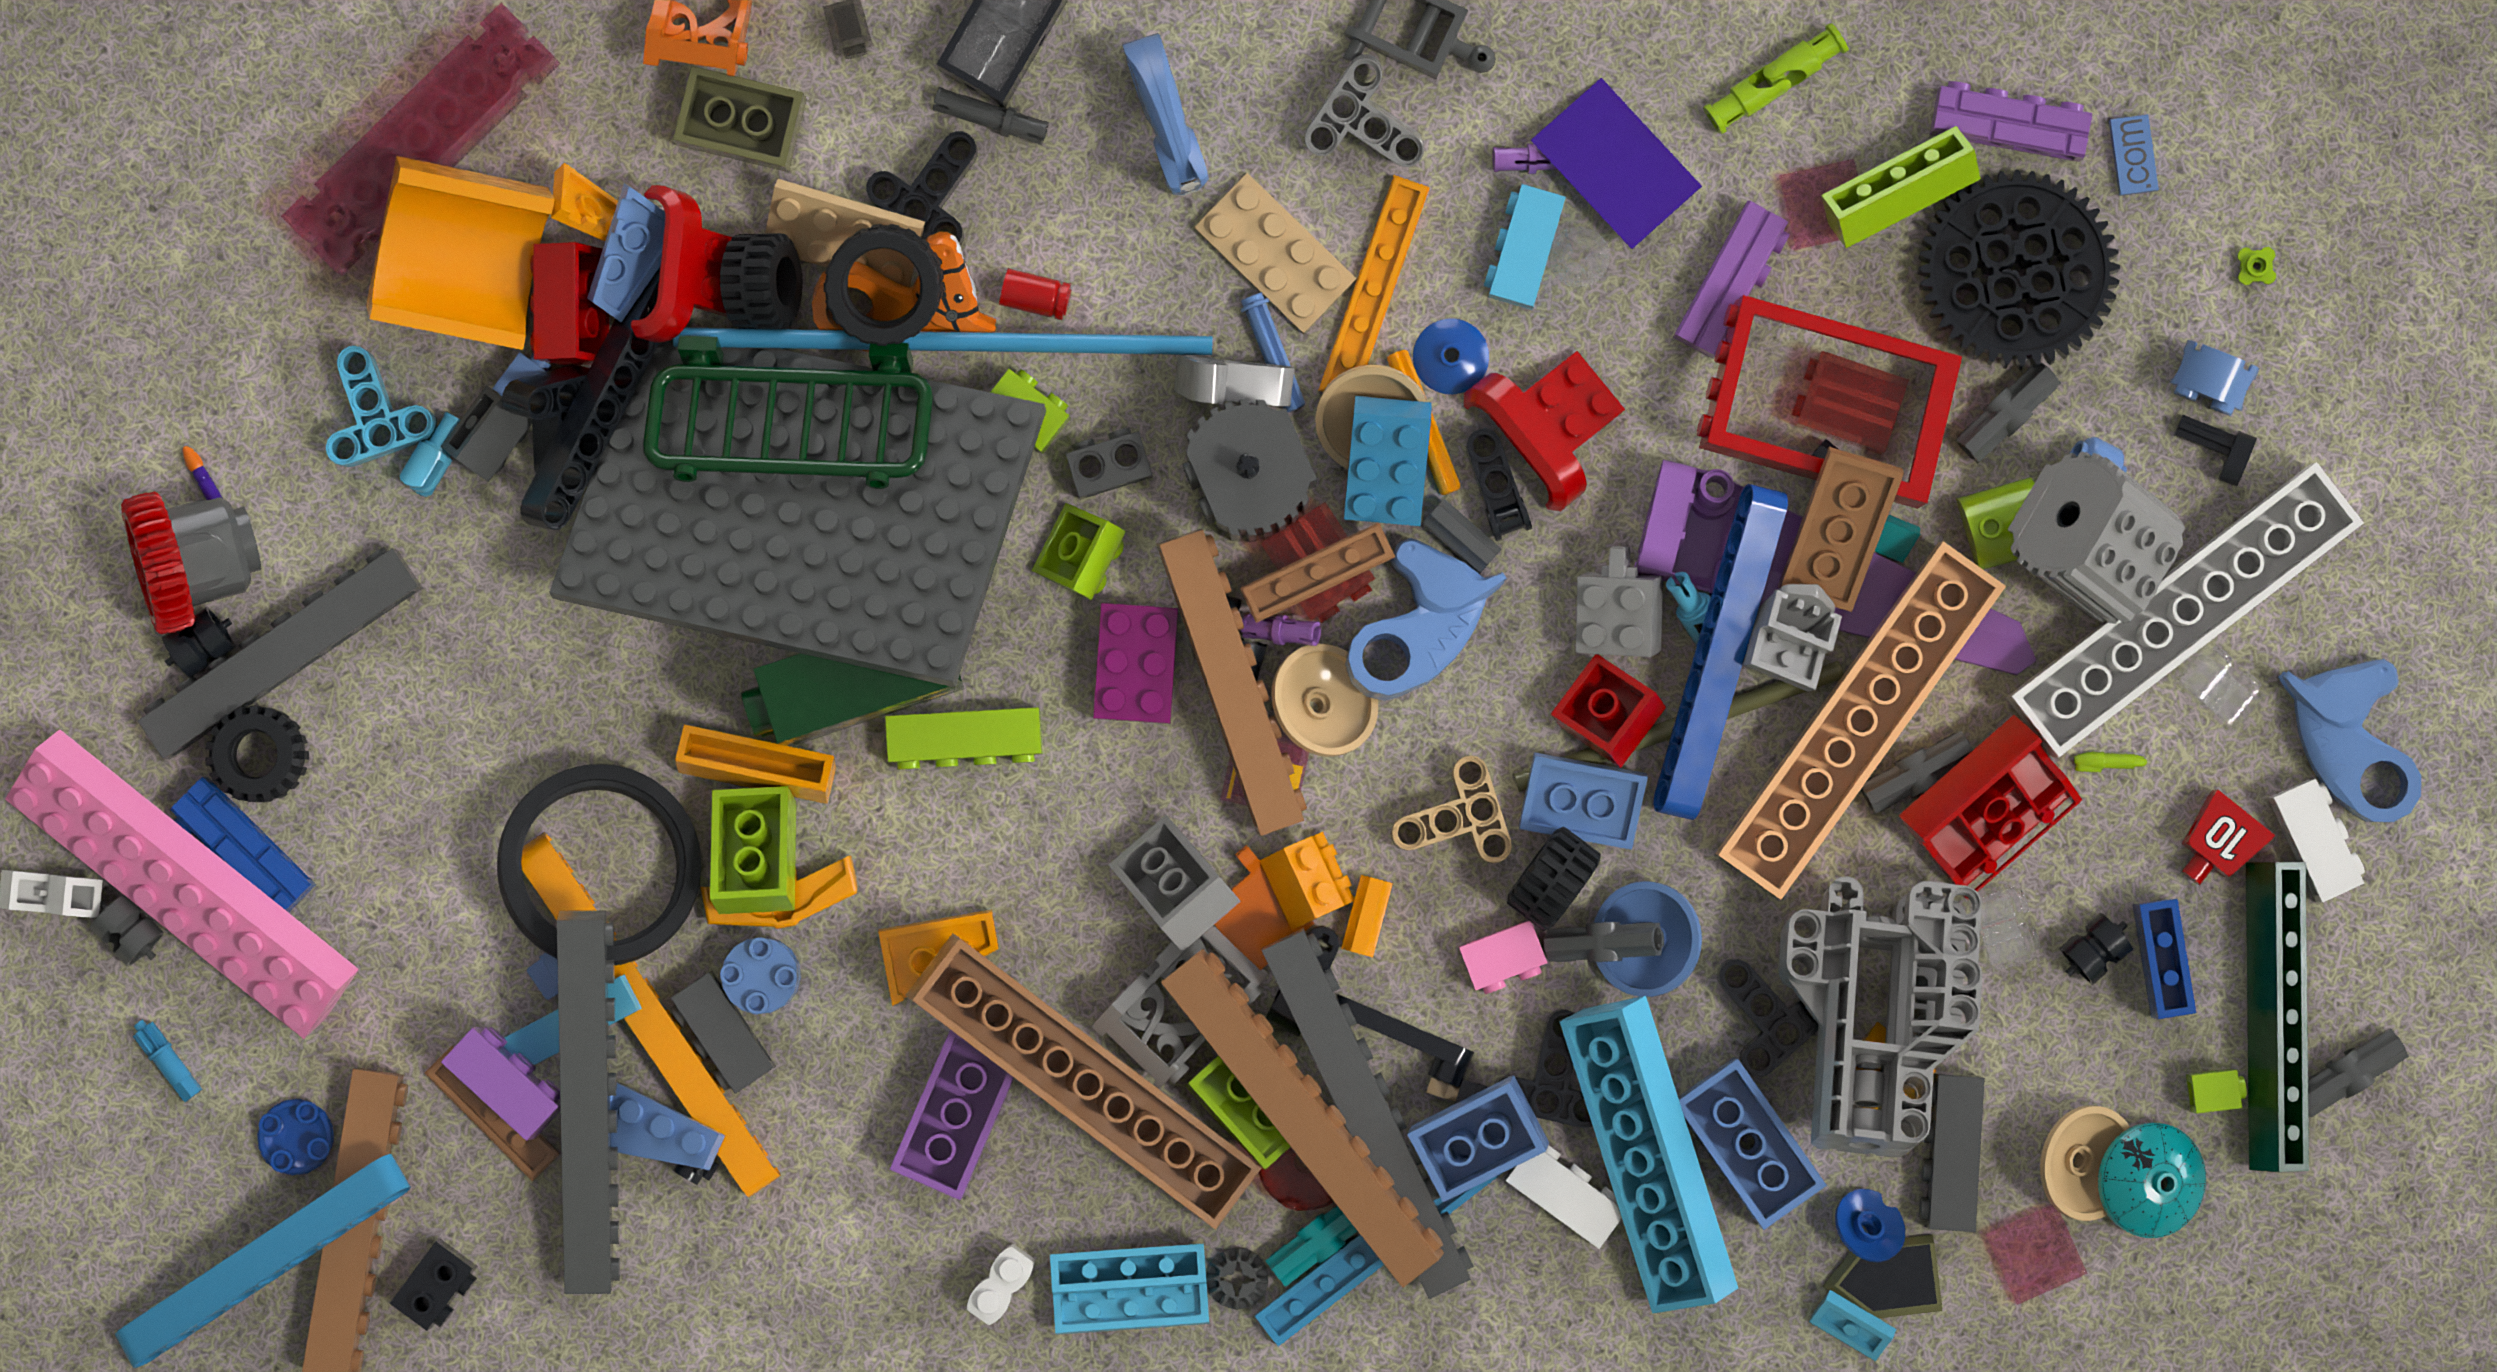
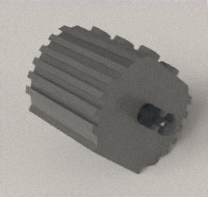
M1248 399L1239 400L1240 406H1233L1230 401L1224 403V410L1220 412L1215 407L1210 410L1211 417L1207 421L1204 416L1197 420L1199 429L1195 433L1191 428L1187 434L1189 446L1186 455L1188 462L1182 464L1185 475L1192 490L1200 488L1204 496L1198 500L1207 524L1216 523L1218 530L1229 534L1231 540L1235 542H1241L1240 536H1246L1250 543L1256 542L1258 535H1263L1266 540L1272 538V531L1276 529L1279 534L1286 531V523L1290 521L1291 525L1298 521V511L1300 508L1303 514L1309 506L1307 494L1317 484V477L1286 408L1280 411L1274 410L1267 406L1265 400L1256 399V405H1250Z

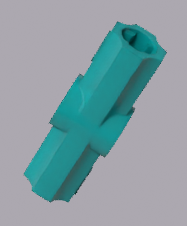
M1337 1205L1324 1214L1322 1212L1316 1216L1314 1221L1296 1232L1297 1236L1284 1244L1265 1260L1285 1287L1317 1262L1320 1264L1346 1244L1345 1240L1358 1232Z

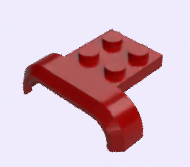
M652 185L644 193V197L650 200H658L665 210V229L658 296L653 311L641 320H633L631 328L637 338L651 342H666L675 338L684 330L691 318L693 307L727 317L721 297L720 270L723 254L732 237L702 228L700 208L689 194L662 185Z
M1578 351L1524 393L1507 377L1498 373H1489L1464 393L1463 405L1466 409L1470 407L1480 408L1490 416L1546 486L1549 500L1545 504L1546 508L1560 512L1585 492L1587 486L1584 471L1572 452L1625 411V408Z

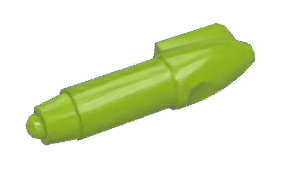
M2086 752L2074 756L2075 771L2101 772L2104 768L2134 769L2135 767H2144L2147 764L2144 756L2135 754Z

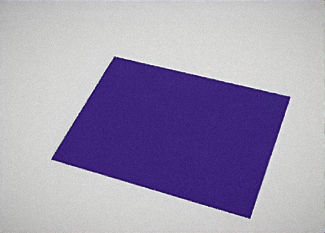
M1602 78L1531 139L1533 144L1631 249L1702 187Z

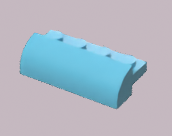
M1204 1244L1050 1254L1056 1335L1209 1324Z

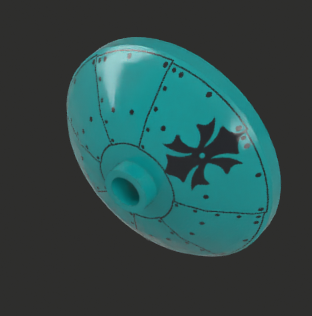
M2156 1122L2135 1125L2117 1136L2107 1148L2098 1173V1192L2102 1206L2109 1218L2125 1232L2143 1238H2160L2183 1228L2199 1209L2206 1188L2204 1160L2194 1141L2178 1128ZM2166 1177L2168 1180L2167 1187L2162 1190L2161 1181L2163 1178Z

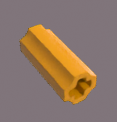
M1364 875L1360 876L1341 949L1374 957L1393 883Z

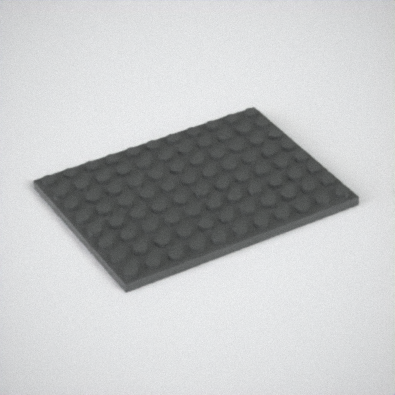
M673 339L660 342L589 480L549 591L551 597L560 601L956 687L1046 413L1045 405L1029 400L927 380L932 388L933 401L925 462L916 473L908 477L889 478V486L887 488L875 489L867 486L865 483L866 477L697 471V478L693 482H682L673 477L674 470H664L652 465L647 460L643 450L649 393L653 378L660 370L670 365L683 364L678 347L673 345ZM721 347L724 354L722 366L873 371V368L778 348ZM674 380L666 387L658 443L659 450L663 454L684 455L693 380ZM701 380L692 455L722 456L731 381ZM739 382L730 457L760 458L769 383ZM777 383L768 458L799 459L808 384ZM815 384L807 459L837 460L846 385ZM853 385L845 461L876 462L884 386ZM892 387L883 462H904L911 455L917 407V392L913 388Z

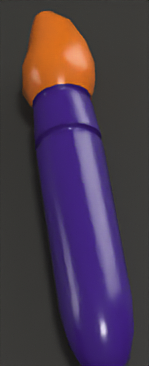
M184 446L183 456L185 465L193 473V477L196 483H198L197 485L205 499L212 500L219 497L223 499L209 473L203 467L201 457L192 448Z

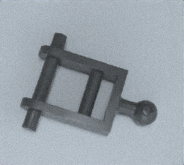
M1370 0L1358 27L1348 25L1344 32V36L1351 40L1343 57L1344 59L1351 62L1355 57L1361 55L1364 48L1367 47L1436 80L1449 54H1454L1467 60L1470 68L1478 73L1488 72L1493 68L1496 61L1495 53L1490 47L1486 45L1473 47L1457 38L1468 10L1448 0H1414L1425 5L1426 8L1406 50L1371 34L1387 0ZM1442 13L1453 18V21L1432 63L1419 56L1439 14ZM1483 56L1486 60L1481 62L1478 60V57Z

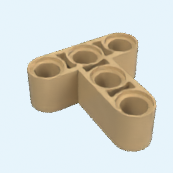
M1465 756L1457 760L1453 765L1451 772L1452 780L1459 799L1398 819L1391 829L1393 843L1399 849L1406 851L1415 850L1470 832L1476 853L1484 862H1502L1509 856L1512 848L1511 839L1487 766L1483 760L1476 756ZM1466 762L1474 763L1480 770L1479 779L1474 784L1464 783L1459 776L1460 767ZM1477 799H1485L1491 805V815L1485 821L1477 820L1471 813V806ZM1443 810L1451 812L1456 822L1452 831L1447 833L1439 831L1434 822L1435 816ZM1405 822L1415 824L1419 830L1417 841L1410 845L1404 844L1398 837L1399 827ZM1490 835H1496L1503 841V852L1497 857H1490L1483 850L1484 840Z

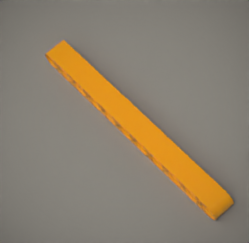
M543 832L523 846L522 871L556 920L559 911H597L593 906L594 900L583 884H578L571 873L574 871L561 852H556L550 843L552 839L546 832ZM614 931V941L617 940V939L615 938V935H617L615 931ZM632 961L615 966V979L625 974L642 1009L625 1017V1021L691 1117L725 1135L717 1155L742 1191L750 1198L781 1176L778 1168H774L766 1157L768 1156L767 1152L756 1136H751L745 1127L747 1123L734 1104L730 1105L723 1095L725 1091L712 1072L708 1073L701 1063L703 1059L690 1041H686L679 1031L681 1027L668 1009L665 1010L659 1002L658 998L660 997L647 978L644 979L637 970V963Z

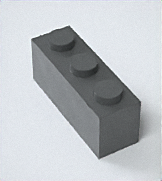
M713 971L708 972L671 997L675 1004L670 1008L682 1027L688 1024L697 1036L692 1040L694 1046L704 1059L709 1056L718 1068L713 1073L725 1091L731 1088L736 1094L776 1067L737 1007L730 1002L723 990V986Z

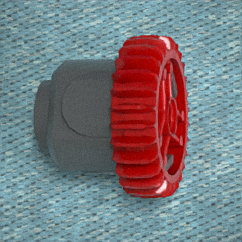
M155 491L124 499L121 504L126 538L129 543L137 579L151 622L159 634L173 633L191 627L195 622L193 606L245 593L251 584L250 573L261 570L256 539L244 506L232 509L228 501L219 497L212 500L202 499L166 509L162 497Z

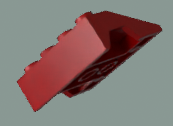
M2015 715L2009 718L1898 815L1914 838L1953 884L1968 886L1983 872L1986 874L1992 873L1974 889L1977 892L2082 801V798L2067 776L2048 757L2040 745L2043 742L2041 738ZM2070 797L2074 802L2054 819V810ZM2041 821L2046 824L2049 823L1996 870V860Z

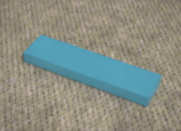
M625 974L617 977L614 984H608V998H615V1021H608L609 1026L642 1009ZM559 1009L506 1036L505 1039L508 1042L504 1047L512 1055L514 1053H521L533 1065L559 1053Z

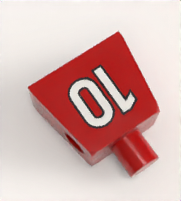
M2212 790L2182 842L2186 848L2195 854L2184 867L2182 873L2197 885H2201L2213 869L2223 877H2230L2267 845L2275 835L2220 790Z

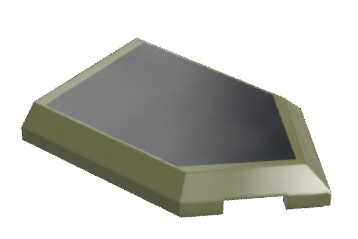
M1933 1235L1905 1237L1901 1250L1894 1257L1883 1262L1866 1261L1850 1251L1823 1287L1842 1296L1877 1318L1942 1311Z

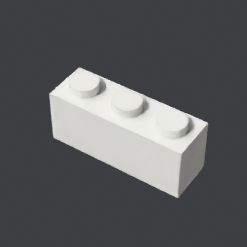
M2316 778L2308 779L2268 798L2296 861L2306 862V882L2316 903H2323L2365 884L2361 877L2365 873L2363 864L2355 852L2350 853L2345 840L2349 838L2348 832L2339 817L2336 819L2333 817L2328 806L2332 804V798L2324 783L2318 784Z
M1549 1145L1546 1152L1510 1170L1504 1178L1506 1182L1598 1249L1601 1248L1622 1219L1614 1192L1606 1186L1601 1192L1588 1183L1592 1178L1591 1175L1575 1164L1570 1169L1557 1161L1561 1154Z

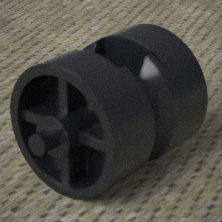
M205 607L195 614V622L191 627L162 636V641L170 656L165 660V663L168 667L175 663L189 678L208 666L207 659L209 657L218 659L235 648V644L227 627L232 625L229 618L224 621L218 619L209 607Z
M2100 912L2085 926L2087 932L2085 936L2076 934L2065 942L2059 949L2069 961L2070 967L2065 971L2068 976L2071 977L2076 972L2078 975L2081 974L2091 985H2094L2108 971L2106 966L2108 961L2117 963L2134 949L2123 932L2128 927L2124 921L2118 925L2116 923L2113 924Z

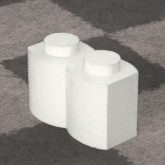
M1015 1244L1006 1247L993 1262L989 1276L983 1279L971 1293L967 1303V1310L987 1325L995 1323L1007 1310L1013 1293L1019 1290L1029 1279L1034 1269L1035 1259Z

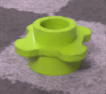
M2248 247L2242 248L2237 254V258L2241 262L2240 273L2238 274L2240 283L2243 285H2250L2252 282H2263L2265 285L2273 283L2276 279L2272 262L2276 256L2275 251L2270 247H2264L2262 250H2251ZM2256 262L2260 264V269L2258 270L2253 267Z

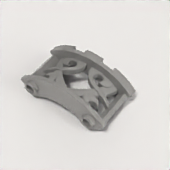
M1212 926L1201 937L1221 956L1219 960L1222 964L1227 961L1246 980L1241 988L1249 997V1002L1247 1003L1249 1006L1265 990L1259 984L1266 978L1268 973L1264 969L1260 971L1216 927ZM1200 937L1183 952L1172 941L1091 1026L1101 1037L1107 1033L1156 1080L1154 1085L1158 1089L1168 1079L1175 1084L1188 1071L1190 1067L1185 1062L1206 1040L1200 1034L1184 1051L1183 1043L1179 1037L1191 1036L1201 1032L1193 1022L1176 1024L1159 1022L1164 1011V999L1161 990L1155 984L1159 977L1164 980L1173 973L1178 962L1188 961L1202 949L1208 954ZM1224 974L1227 979L1233 977L1231 974ZM1143 999H1152L1156 1004L1152 1020L1145 1019L1150 1010L1144 1011L1141 1008L1140 1004ZM1128 1026L1144 1032L1142 1038L1140 1039ZM1151 1035L1160 1036L1156 1043L1159 1053L1164 1045H1169L1173 1048L1174 1055L1169 1063L1166 1064L1146 1045Z

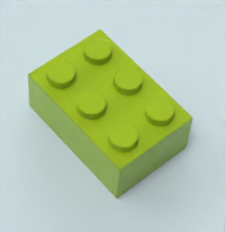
M789 787L712 790L710 900L718 914L795 910L796 800Z

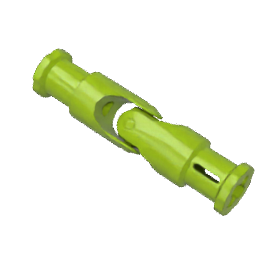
M1829 23L1825 26V31L1808 42L1801 41L1773 62L1765 65L1730 88V94L1713 105H1705L1703 110L1717 132L1722 135L1727 132L1726 127L1741 117H1750L1786 93L1793 86L1800 84L1821 70L1822 64L1839 52L1844 54L1849 51L1847 43L1838 29L1832 23ZM1790 71L1787 76L1784 75V73ZM1764 80L1770 86L1767 88H1757Z

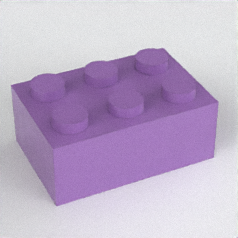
M472 1027L441 1063L526 1141L536 1139L561 1112L560 1088L549 1079H546V1081L538 1079L532 1073L536 1067L521 1053H514L512 1055L504 1047L508 1041L493 1027Z

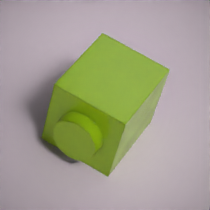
M2223 1069L2186 1074L2190 1111L2192 1113L2199 1114L2242 1108L2241 1099H2246L2247 1090L2245 1079L2243 1076H2238V1070Z

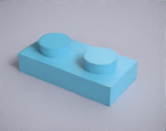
M1831 1290L1817 1306L1809 1321L1874 1361L1878 1359L1892 1341L1896 1332V1328Z

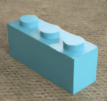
M1524 184L1521 185L1519 193L1511 191L1505 213L1512 215L1508 230L1500 228L1494 249L1501 252L1497 266L1490 264L1484 287L1491 288L1489 298L1529 310L1533 309L1565 202V196Z

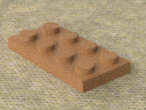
M1829 447L1778 583V588L1787 584H1818L1830 597L1836 608L1852 612L1904 475L1903 469Z

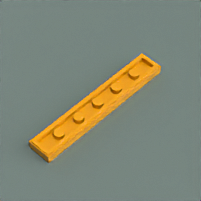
M1396 175L1393 176L1318 391L1323 393L1327 385L1343 372L1358 366L1368 365L1430 187Z

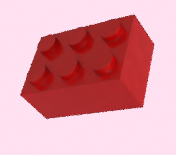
M577 242L533 244L530 269L533 275L534 293L530 298V307L534 314V331L530 337V345L534 353V360L566 366L592 365L609 332V314L587 299L603 250L602 248Z

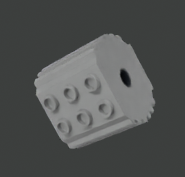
M2080 452L2078 456L2074 453L2066 454L2061 462L2052 466L2046 463L2009 526L2008 531L2014 537L2011 551L2018 558L2017 561L2090 618L2093 617L2100 622L2106 620L2108 623L2116 624L2118 619L2122 623L2131 622L2136 614L2145 611L2183 545L2182 533L2185 530V526L2174 511L2106 457L2103 458L2096 453H2093L2091 456L2087 452Z

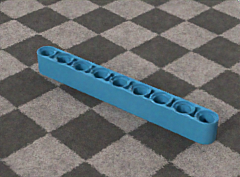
M385 1155L365 1166L119 1329L115 1333V1337L131 1366L138 1368L151 1362L407 1193L411 1186L393 1155Z

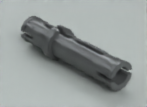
M942 87L938 89L934 100L936 104L933 105V111L946 113L1000 131V135L1005 137L1013 135L1042 145L1048 130L1046 128H1048L1049 122L1018 113L1016 108L1009 106L1008 109L954 93Z

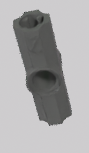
M2041 361L2038 368L2031 366L2009 388L2005 387L1989 405L1987 404L1983 408L1984 413L1955 440L1956 443L1978 464L2006 436L2010 437L2033 415L2032 411L2041 402H2044L2061 382L2051 369Z
M1962 731L1953 733L1927 749L1923 747L1910 756L1896 761L1894 767L1866 781L1861 788V792L1874 814L1882 812L1910 795L1914 797L1928 790L1972 752L1973 748Z
M1620 922L1587 923L1586 927L1547 929V934L1544 938V951L1548 956L1549 962H1572L1576 960L1613 962L1622 961V958L1661 956L1662 948L1664 947V933L1661 930L1660 923L1653 922L1620 925Z
M2392 1029L2385 1030L2357 1049L2354 1047L2346 1050L2344 1057L2335 1062L2330 1060L2325 1064V1069L2308 1079L2309 1117L2315 1116L2344 1097L2349 1098L2360 1093L2375 1082L2374 1078L2409 1057L2402 1041Z

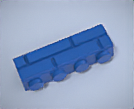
M209 777L200 778L171 807L170 810L177 816L174 819L177 824L191 835L194 833L207 848L288 913L316 886Z

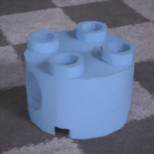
M2187 340L2183 350L2184 355L2176 375L2170 381V383L2176 386L2174 394L2194 402L2198 395L2212 400L2211 409L2229 416L2233 414L2234 409L2242 411L2246 392L2252 381L2256 379L2260 368L2250 364L2247 371L2243 369L2246 361L2204 344L2200 351L2195 350L2197 342Z
M761 937L747 939L733 947L724 960L720 977L723 990L730 1002L742 1011L757 1015L775 1012L789 1004L798 992L801 971L800 963L792 949L780 940Z

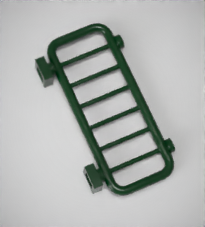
M679 336L678 352L683 364L670 365L660 370L653 378L650 386L643 439L644 455L655 467L664 470H674L673 477L682 482L695 481L697 471L866 477L865 483L867 486L875 489H884L889 486V478H903L916 473L924 464L927 455L933 394L928 381L919 374L912 373L914 360L909 343L887 344V346H877V344L870 343L869 359L873 371L722 366L724 354L718 337ZM674 380H693L684 455L663 454L658 447L665 390L667 385ZM701 380L731 381L722 456L692 455ZM739 382L769 383L760 458L730 457ZM777 383L808 384L799 459L768 458ZM815 384L846 385L837 460L807 459ZM853 385L884 386L876 462L845 461ZM892 387H909L917 392L911 455L904 462H883Z

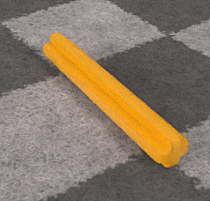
M1400 350L1387 357L1389 366L1409 376L1423 391L1408 351ZM1431 411L1427 462L1439 493L1447 495L1457 491L1460 488V482Z

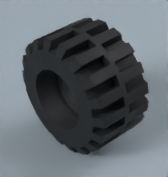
M781 233L739 234L733 236L726 246L720 270L721 297L728 319L731 320L735 328L788 329V326H791L794 323L795 317H797L803 288L800 259L793 241L786 234Z
M241 707L234 710L233 714L223 716L220 719L222 723L219 726L213 727L210 732L213 735L212 740L207 741L205 748L209 750V757L205 758L206 766L211 767L212 773L209 775L213 781H217L220 784L219 789L224 793L231 794L232 798L248 802H271L273 799L288 795L287 792L290 789H295L300 783L298 782L299 777L305 775L307 768L304 767L305 759L309 760V751H305L304 744L308 742L305 735H301L299 731L301 727L297 722L291 721L287 714L267 707ZM252 732L268 734L274 740L277 747L275 766L263 777H251L245 774L237 762L239 743L247 734Z
M1563 826L1555 830L1509 892L1507 904L1543 931L1553 927L1596 870L1600 862L1601 853Z

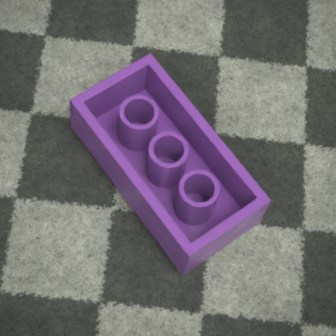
M950 1029L889 1170L961 1200L1011 1088L1014 1077Z

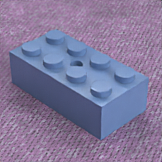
M1733 1057L1678 1096L1686 1123L1756 1223L1763 1230L1827 1186L1738 1058ZM1751 1135L1754 1138V1146L1751 1149L1745 1150L1740 1146L1742 1136Z

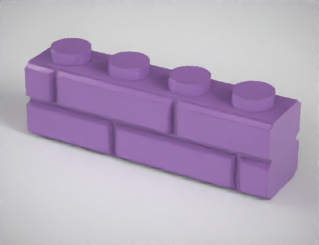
M1949 81L1947 87L1941 86L1937 90L1930 135L1937 136L1957 126L1968 142L2076 162H2080L2085 157L2092 113L2083 112L2084 106L2081 104L2061 102L2060 107L2045 105V98L2034 95H2023V100L2008 98V91L1996 88H1986L1985 94L1970 91V84L1957 81Z
M1748 200L1745 203L1673 338L1712 359L1715 357L1719 342L1721 340L1725 341L1728 327L1724 326L1723 322L1728 305L1730 303L1734 304L1742 295L1748 296L1754 284L1760 288L1762 287L1772 267L1766 265L1772 251L1780 254L1790 235L1784 231L1788 224L1785 219L1767 211L1752 201Z

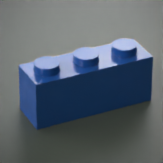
M2169 898L2132 904L2151 1018L2164 1019L2197 1013L2178 899Z

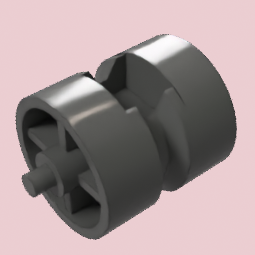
M122 895L108 905L102 900L100 902V909L102 911L90 925V929L104 943L112 942L114 944L113 952L127 967L134 964L141 957L147 956L152 960L156 956L152 951L153 946L161 939L164 932L149 917L141 918L139 916L141 908L125 895Z

